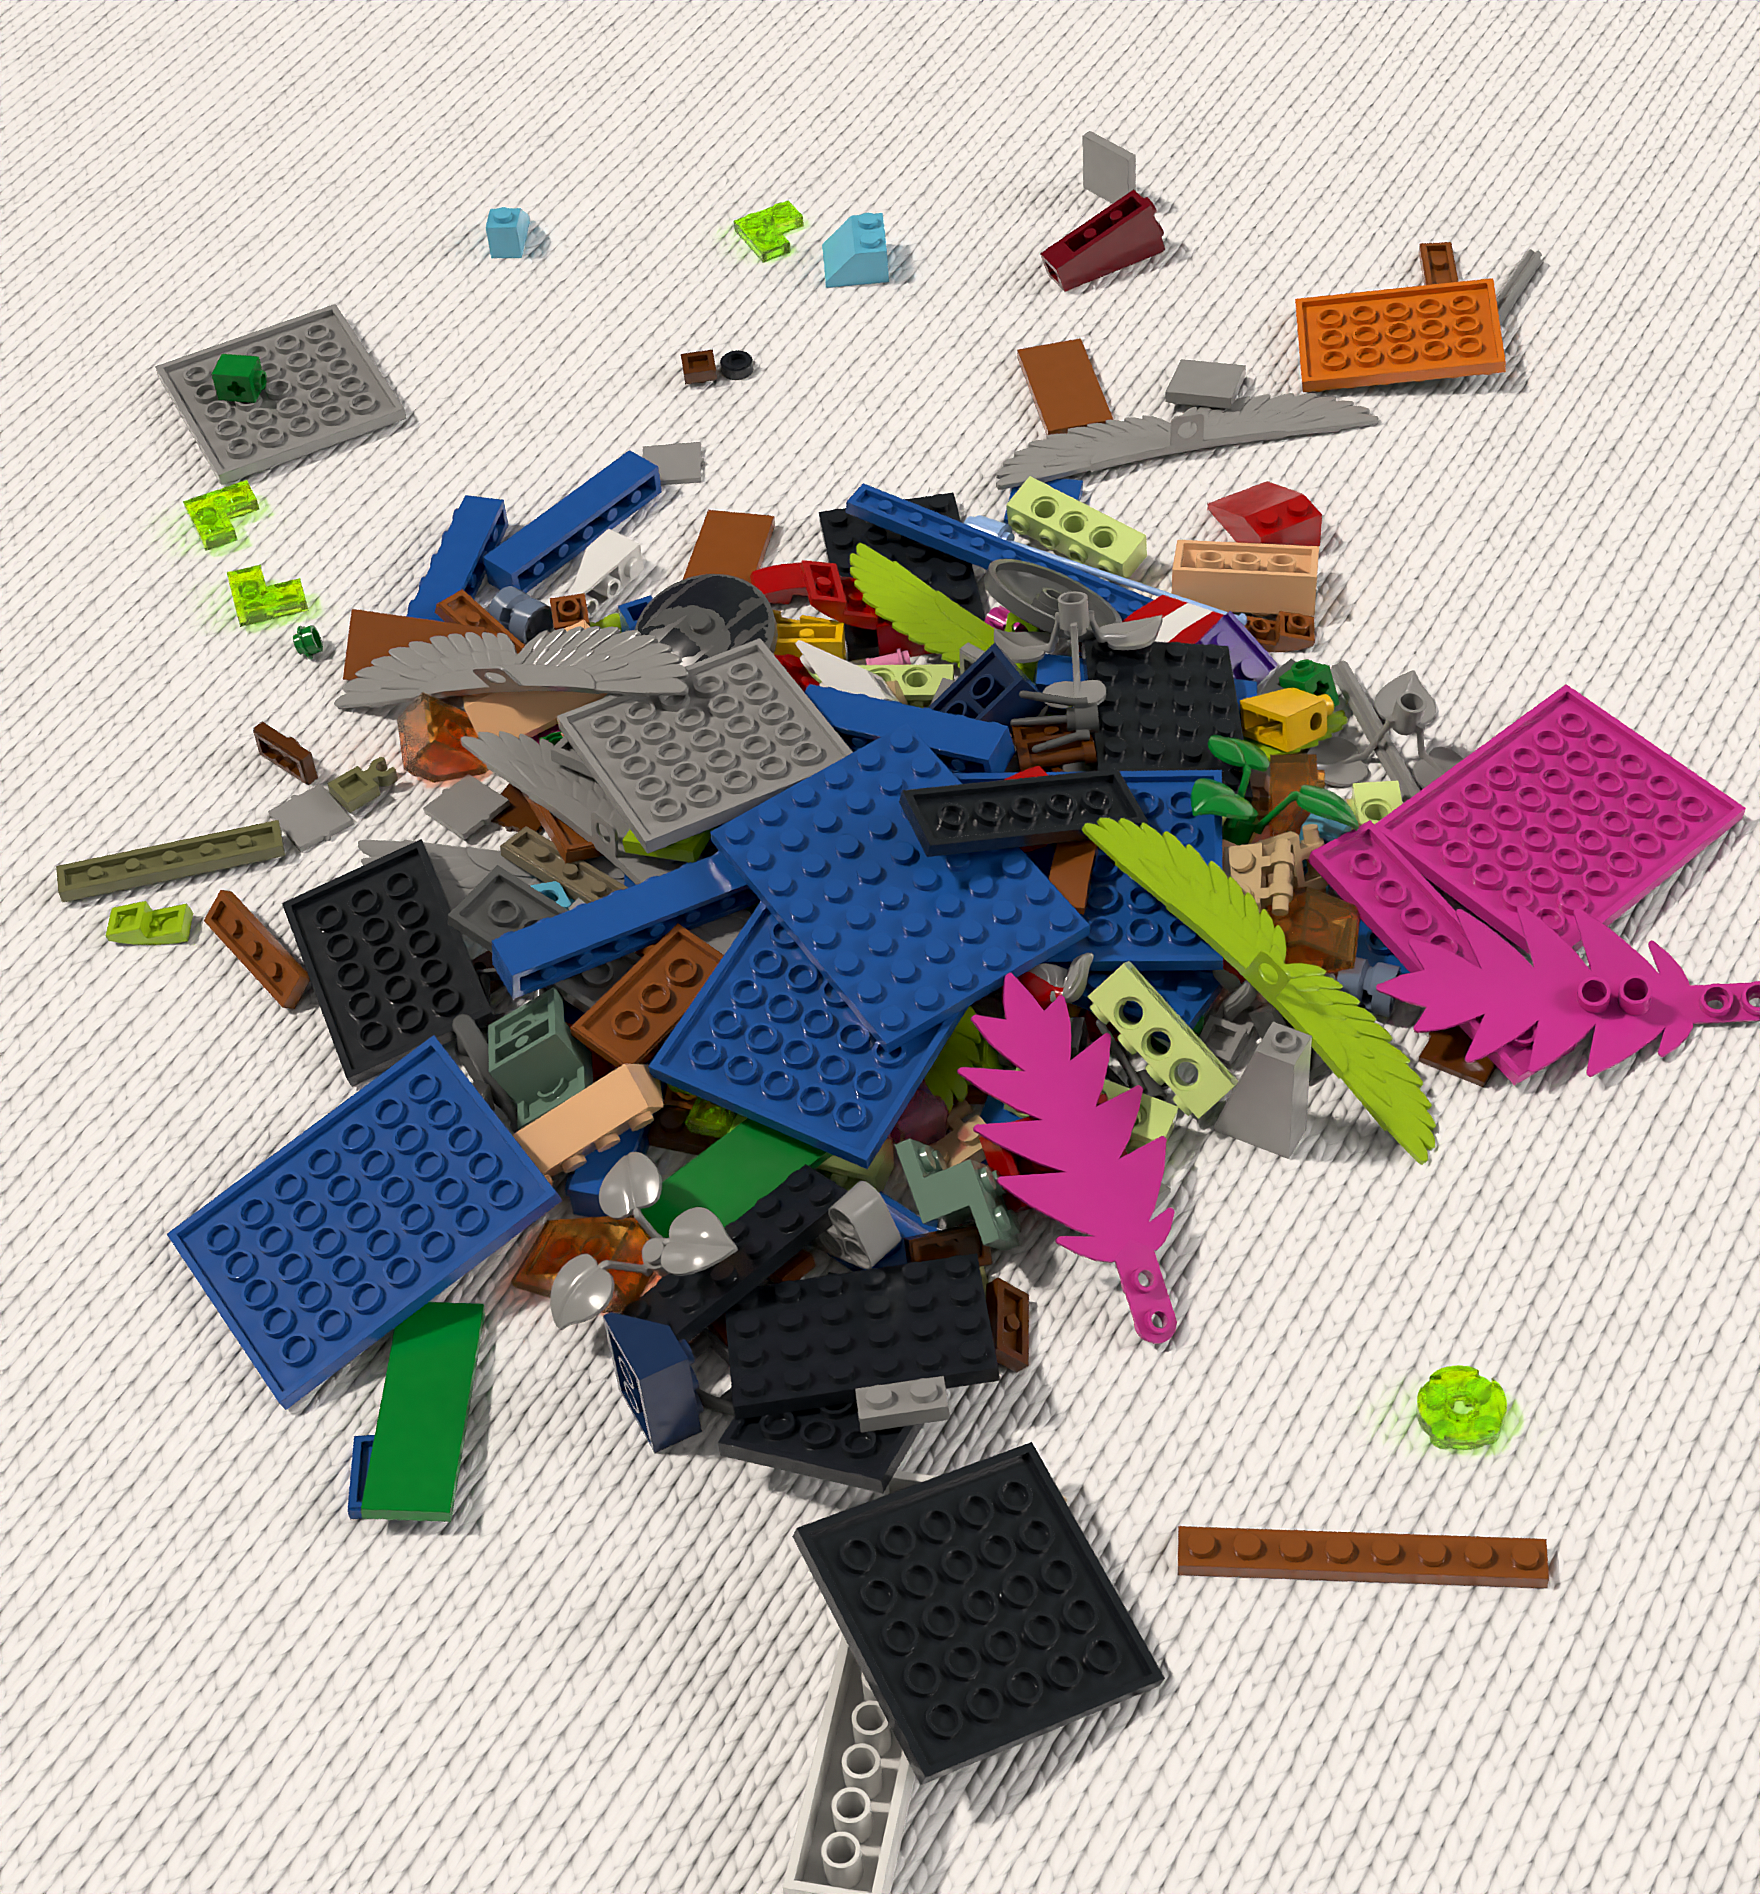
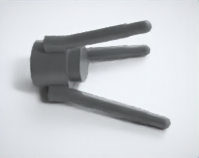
M1020 691L1019 696L1024 699L1073 707L1066 708V715L1026 717L1011 720L1012 726L1067 724L1068 731H1075V733L1033 746L1032 751L1034 753L1075 741L1090 740L1091 733H1099L1097 702L1088 703L1087 697L1070 698L1039 692Z
M1098 1019L1096 1026L1101 1034L1109 1033L1111 1035L1110 1049L1129 1077L1127 1080L1129 1086L1109 1066L1107 1067L1106 1077L1111 1082L1130 1089L1140 1085L1143 1088V1094L1165 1101L1167 1095L1164 1090L1168 1089L1169 1086L1166 1083L1159 1085L1148 1074L1146 1069L1136 1072L1107 1026ZM1151 1036V1045L1158 1051L1154 1036Z

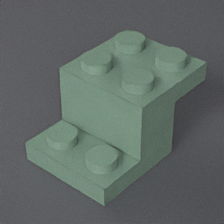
M554 987L488 1025L489 1073L516 1102L518 1130H521L593 1084L592 1052L586 1045L571 1035L570 1027L564 1021L563 997Z
M912 1139L895 1144L923 1224L943 1230L975 1219L985 1246L1003 1251L1020 1246L1017 1234L1021 1233V1226L1015 1212L1012 1209L1008 1210L1005 1204L1003 1194H1006L1007 1190L996 1183V1179L1002 1176L998 1170L993 1171L992 1167L972 1159L947 1168L940 1151H934L931 1146Z

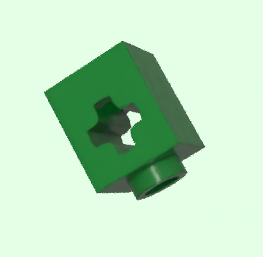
M221 354L211 374L218 400L256 403L261 391L266 388L267 375L262 370L258 356Z
M1309 659L1300 660L1294 663L1290 670L1278 677L1280 685L1284 689L1296 688L1316 696L1327 694L1331 697L1334 708L1340 704L1330 665L1316 663Z

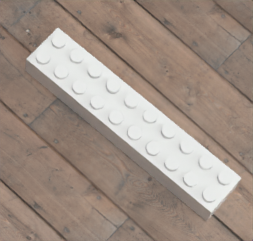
M897 1470L884 1493L875 1492L874 1499L937 1476ZM843 1634L839 1644L783 1882V1894L891 1893L915 1774Z

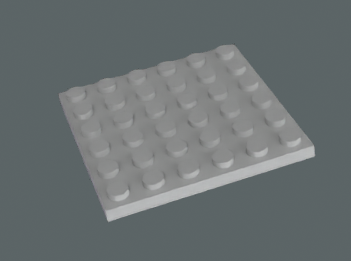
M336 304L155 366L161 383L221 485L235 482L240 478L268 470L279 464L299 459L304 455L330 448L335 444L360 437L371 431L391 426L396 422L407 419L404 407ZM221 354L259 357L262 370L267 375L266 388L261 391L256 403L218 400L211 374Z
M760 638L686 666L689 678L680 679L689 688L686 695H650V697L613 694L557 716L560 730L647 854L731 821L853 753Z

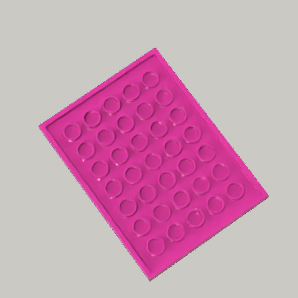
M1565 684L1374 825L1420 874L1530 955L1517 912L1518 904L1524 905L1542 919L1576 952L1583 946L1573 914L1575 908H1580L1606 926L1610 925L1743 818L1746 808Z

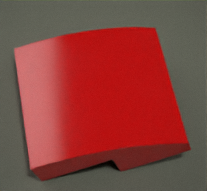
M801 561L800 567L812 607L839 622L876 630L878 615L875 614V608L862 600L863 593L854 586L855 578L839 576L835 563Z

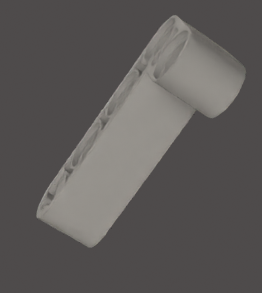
M859 1181L828 1209L833 1225L808 1245L869 1270L900 1242L901 1237L880 1193L869 1183Z

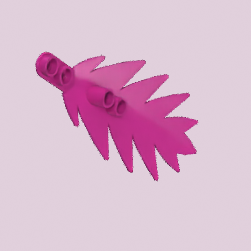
M1518 904L1517 912L1533 966L1513 946L1487 925L1462 909H1457L1456 916L1480 968L1438 945L1411 938L1409 939V946L1423 970L1397 976L1376 986V990L1380 993L1408 1004L1426 1008L1413 1027L1415 1033L1445 1030L1483 1016L1465 1056L1467 1063H1472L1496 1052L1520 1037L1538 1022L1528 1071L1532 1074L1553 1063L1570 1050L1594 1026L1595 1030L1586 1074L1589 1077H1593L1621 1063L1652 1042L1663 1030L1664 1033L1658 1050L1660 1057H1665L1678 1048L1688 1038L1693 1029V1024L1760 1021V1007H1754L1749 1003L1753 998L1760 999V981L1689 985V981L1680 965L1655 941H1649L1648 947L1658 972L1642 955L1609 927L1580 908H1575L1573 914L1590 969L1579 955L1542 919L1524 905ZM1712 1000H1718L1722 1003L1723 1007L1721 1009H1713L1708 1006V1003Z
M1008 973L1004 978L1003 989L1005 1019L974 1015L971 1017V1021L992 1047L1022 1071L961 1067L957 1073L986 1094L1038 1120L977 1124L973 1127V1131L992 1143L1038 1165L1060 1171V1173L1000 1176L996 1179V1183L1026 1205L1077 1232L1089 1235L1059 1236L1055 1242L1071 1252L1093 1261L1115 1262L1121 1280V1287L1125 1293L1134 1320L1136 1333L1143 1340L1153 1344L1166 1342L1174 1335L1177 1321L1154 1251H1157L1166 1241L1171 1230L1175 1211L1173 1208H1167L1150 1222L1149 1220L1155 1210L1162 1182L1167 1139L1164 1136H1160L1120 1158L1130 1139L1136 1121L1143 1088L1137 1085L1096 1107L1103 1089L1109 1063L1111 1035L1109 1033L1103 1034L1070 1060L1071 1022L1065 997L1059 995L1043 1010L1021 982L1012 973ZM1139 1273H1143L1147 1277L1148 1287L1140 1284L1138 1280ZM1153 1314L1160 1318L1162 1328H1157L1153 1325Z

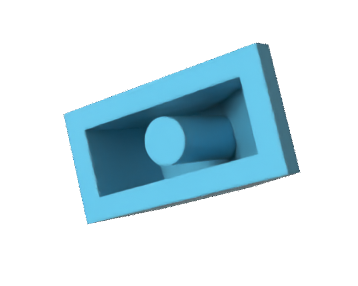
M507 207L490 209L486 223V233L491 258H522L530 216L521 208L509 209Z

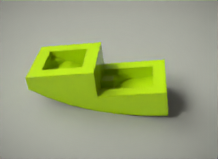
M146 901L113 907L105 936L108 941L133 945H165L187 942L194 913L187 903L152 910Z

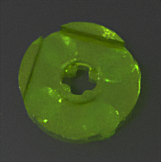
M1455 1365L1436 1370L1430 1375L1429 1381L1424 1384L1423 1388L1421 1386L1417 1396L1416 1415L1421 1428L1429 1435L1430 1442L1435 1447L1445 1450L1449 1448L1472 1450L1493 1444L1499 1439L1501 1429L1505 1423L1507 1400L1502 1387L1493 1378L1490 1382L1487 1378L1479 1375L1478 1369L1470 1366ZM1457 1401H1463L1465 1407L1473 1408V1410L1468 1411L1466 1414L1457 1413L1452 1409Z

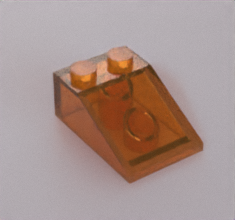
M1316 754L1270 755L1268 811L1271 812L1291 792H1300L1302 785L1317 786L1325 789V771L1317 770ZM1293 801L1269 823L1270 837L1290 831L1300 836L1301 827L1310 815V812L1302 809L1296 801Z
M630 1215L622 1220H616L610 1216L547 1220L512 1278L511 1283L515 1288L551 1298L552 1286L558 1272L574 1257L581 1254H589L595 1258L598 1265L605 1260L643 1265L642 1248L651 1237L638 1223L634 1215ZM615 1269L606 1270L613 1277L614 1292L611 1301L601 1313L623 1312L628 1304L640 1298L654 1272L649 1277H646L642 1273Z

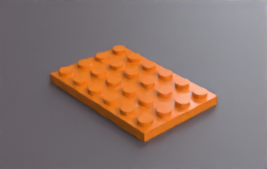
M1493 278L1295 299L1303 392H1321L1332 389L1389 385L1412 381L1421 382L1432 379L1506 372V361Z

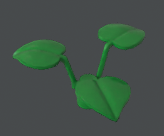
M1213 735L1209 738L1208 748L1215 757L1230 765L1242 767L1243 770L1238 794H1234L1233 790L1227 785L1206 778L1196 780L1191 790L1193 816L1211 814L1226 817L1222 826V839L1236 845L1248 844L1254 832L1261 835L1265 826L1293 801H1296L1299 807L1314 815L1354 828L1356 831L1358 830L1359 823L1346 801L1334 792L1311 785H1302L1300 792H1291L1259 822L1257 819L1258 812L1244 799L1251 775V769L1262 772L1267 771L1269 767L1267 755L1256 745L1241 739Z

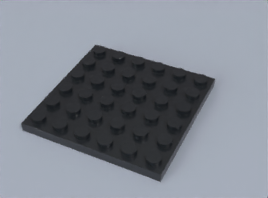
M1032 1442L797 1527L792 1536L920 1785L1160 1686L1165 1679Z

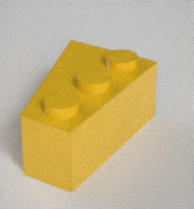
M773 610L778 628L777 645L773 655L792 654L800 659L803 654L795 643L801 640L846 660L844 623L801 615L800 620L784 618L781 615V611Z

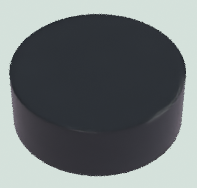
M740 350L731 351L722 356L720 360L721 373L727 379L742 380L753 373V359L747 352Z

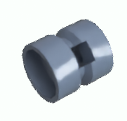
M513 586L501 589L492 599L488 609V613L524 645L543 631L548 630L551 633L554 627L551 607L537 599L531 598L530 595Z
M1344 955L1337 981L1343 985V992L1353 995L1360 1001L1358 1007L1364 1005L1370 1013L1390 1017L1396 999L1378 992L1376 986L1400 976L1401 967L1381 962L1372 967L1367 959Z

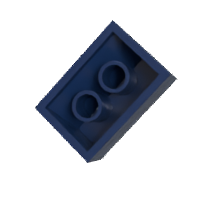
M994 643L928 708L953 715H964L968 718L985 722L1000 723L1001 725L1008 726L1009 732L1012 734L1011 738L1013 739L1011 720L1037 717L1047 704L1045 702L1024 699L1019 696L1020 691L1041 692L1006 653Z
M613 1312L603 1315L619 1391L654 1454L702 1432L699 1414L704 1412V1408L695 1390L699 1388V1382L691 1367V1364L695 1363V1359L685 1339L678 1341L668 1325Z

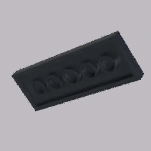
M1118 769L902 790L899 800L927 857L1088 840L1090 838L1082 831L1083 826L1086 823L1098 825L1097 821L1100 817L1110 818L1117 823L1121 818H1125L1136 824L1139 828L1142 823L1148 824V820Z
M805 1164L799 1170L792 1172L772 1192L760 1198L751 1209L736 1221L724 1227L729 1237L737 1246L736 1252L721 1262L694 1274L677 1276L670 1273L663 1276L654 1287L638 1300L628 1304L620 1314L668 1325L678 1341L685 1339L688 1343L832 1226L833 1223L829 1217L828 1209L848 1191Z

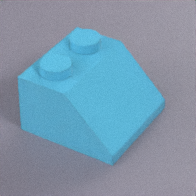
M863 213L850 216L822 244L826 288L889 282L883 213Z

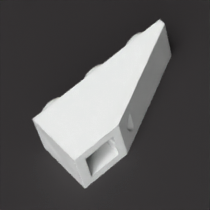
M608 529L586 548L570 595L585 593L589 618L593 617L602 606L614 598L618 592L633 579L637 578L644 570L640 544Z
M801 640L795 643L803 654L800 657L803 665L812 674L816 673L822 681L819 686L832 687L854 694H865L869 697L887 701H898L882 677Z

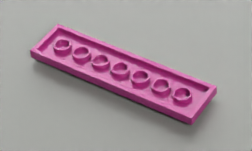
M1371 820L1360 825L1357 831L1353 829L1311 852L1308 862L1410 973L1423 970L1409 946V939L1411 938L1438 945L1480 968L1456 916V911ZM1483 1016L1459 1025L1472 1040ZM1538 1022L1517 1039L1496 1052L1487 1055L1514 1086L1533 1075L1528 1071ZM1576 1045L1573 1046L1566 1053H1564L1562 1056H1560L1558 1059L1574 1051Z

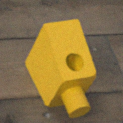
M1286 688L1240 700L1243 736L1285 752L1293 751L1325 736L1327 732V716L1331 715L1334 711V704L1329 695L1322 694L1316 696L1296 688Z

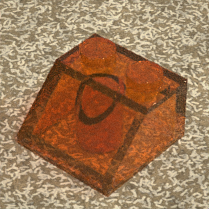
M421 692L397 718L403 769L411 775L436 783L464 778L468 774L471 776L481 775L489 770L486 764L461 744V737L464 736L478 739L466 712Z
M1305 886L1293 889V900L1289 902L1287 915L1276 916L1272 914V905L1268 906L1267 913L1273 920L1274 928L1280 925L1285 934L1287 947L1285 964L1305 963L1316 965L1326 970V973L1355 968L1360 914L1354 904Z

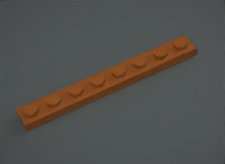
M1178 1526V1575L1546 1589L1549 1583L1547 1539Z

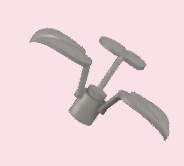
M1073 591L1061 594L1058 597L1059 612L1055 613V624L1052 634L1036 631L1006 632L995 628L994 643L1014 663L1035 662L1041 660L1045 653L1054 652L1058 646L1060 629L1064 630V634L1071 637L1073 682L1062 681L1047 686L1043 693L1070 698L1087 697L1088 703L1097 702V705H1099L1106 698V687L1098 680L1080 681L1078 636L1084 635L1087 632L1086 628L1090 625L1099 643L1107 642L1108 647L1111 649H1141L1151 645L1156 640L1163 620L1161 614L1146 619L1108 624L1099 628L1095 621L1094 611L1089 610L1087 594ZM1045 702V704H1047V705H1049V706H1051V707H1055V708H1070V707H1072V706L1059 705V704H1053V703H1047V702Z
M1412 670L1390 681L1376 695L1374 709L1377 715L1385 720V724L1365 751L1358 754L1357 747L1349 740L1341 737H1331L1318 741L1319 745L1311 747L1307 754L1302 757L1301 761L1311 775L1329 785L1349 787L1353 783H1360L1366 778L1368 769L1362 761L1370 756L1391 727L1400 735L1407 736L1413 732L1417 734L1418 755L1422 760L1414 764L1412 773L1416 783L1422 789L1462 761L1463 758L1453 750L1445 747H1435L1429 754L1426 752L1424 746L1425 725L1434 719L1436 706L1431 695L1421 684L1415 670Z
M630 1152L628 1155L623 1156L604 1178L599 1191V1203L603 1212L616 1220L625 1219L633 1213L635 1219L651 1237L642 1248L644 1264L638 1265L605 1260L598 1265L595 1258L589 1254H581L574 1257L561 1268L552 1286L550 1306L554 1323L559 1329L563 1330L570 1325L588 1321L601 1313L611 1301L614 1292V1280L612 1275L606 1271L608 1269L642 1273L646 1277H649L653 1272L661 1278L670 1273L677 1276H685L700 1272L721 1262L736 1252L737 1246L727 1234L719 1218L713 1212L702 1207L688 1209L676 1217L670 1226L669 1238H663L643 1216L641 1209L650 1207L659 1200L662 1191L661 1174L654 1162L646 1155L639 1152Z

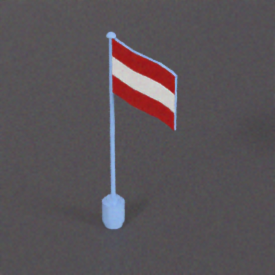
M977 515L976 517L969 516L964 524L1086 573L1158 596V598L1134 611L1122 621L1146 619L1162 614L1163 622L1155 640L1157 642L1195 644L1227 613L1226 611L1014 541L1015 536L1012 533V527L1009 524L982 515ZM1241 613L1239 616L1235 615L1245 626L1247 616L1244 613Z

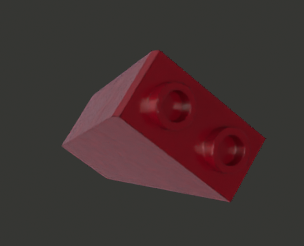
M1133 189L1040 253L1048 276L1066 292L1165 251L1162 240L1164 231L1155 219L1154 214L1157 213L1153 202L1148 197L1143 198Z

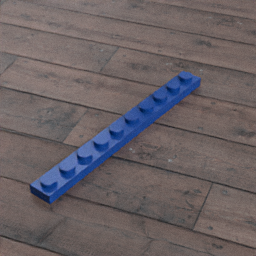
M864 483L846 502V513L985 570L995 560L1015 559L1037 564L1061 573L1104 598L1118 612L1122 621L1134 611L1154 600Z

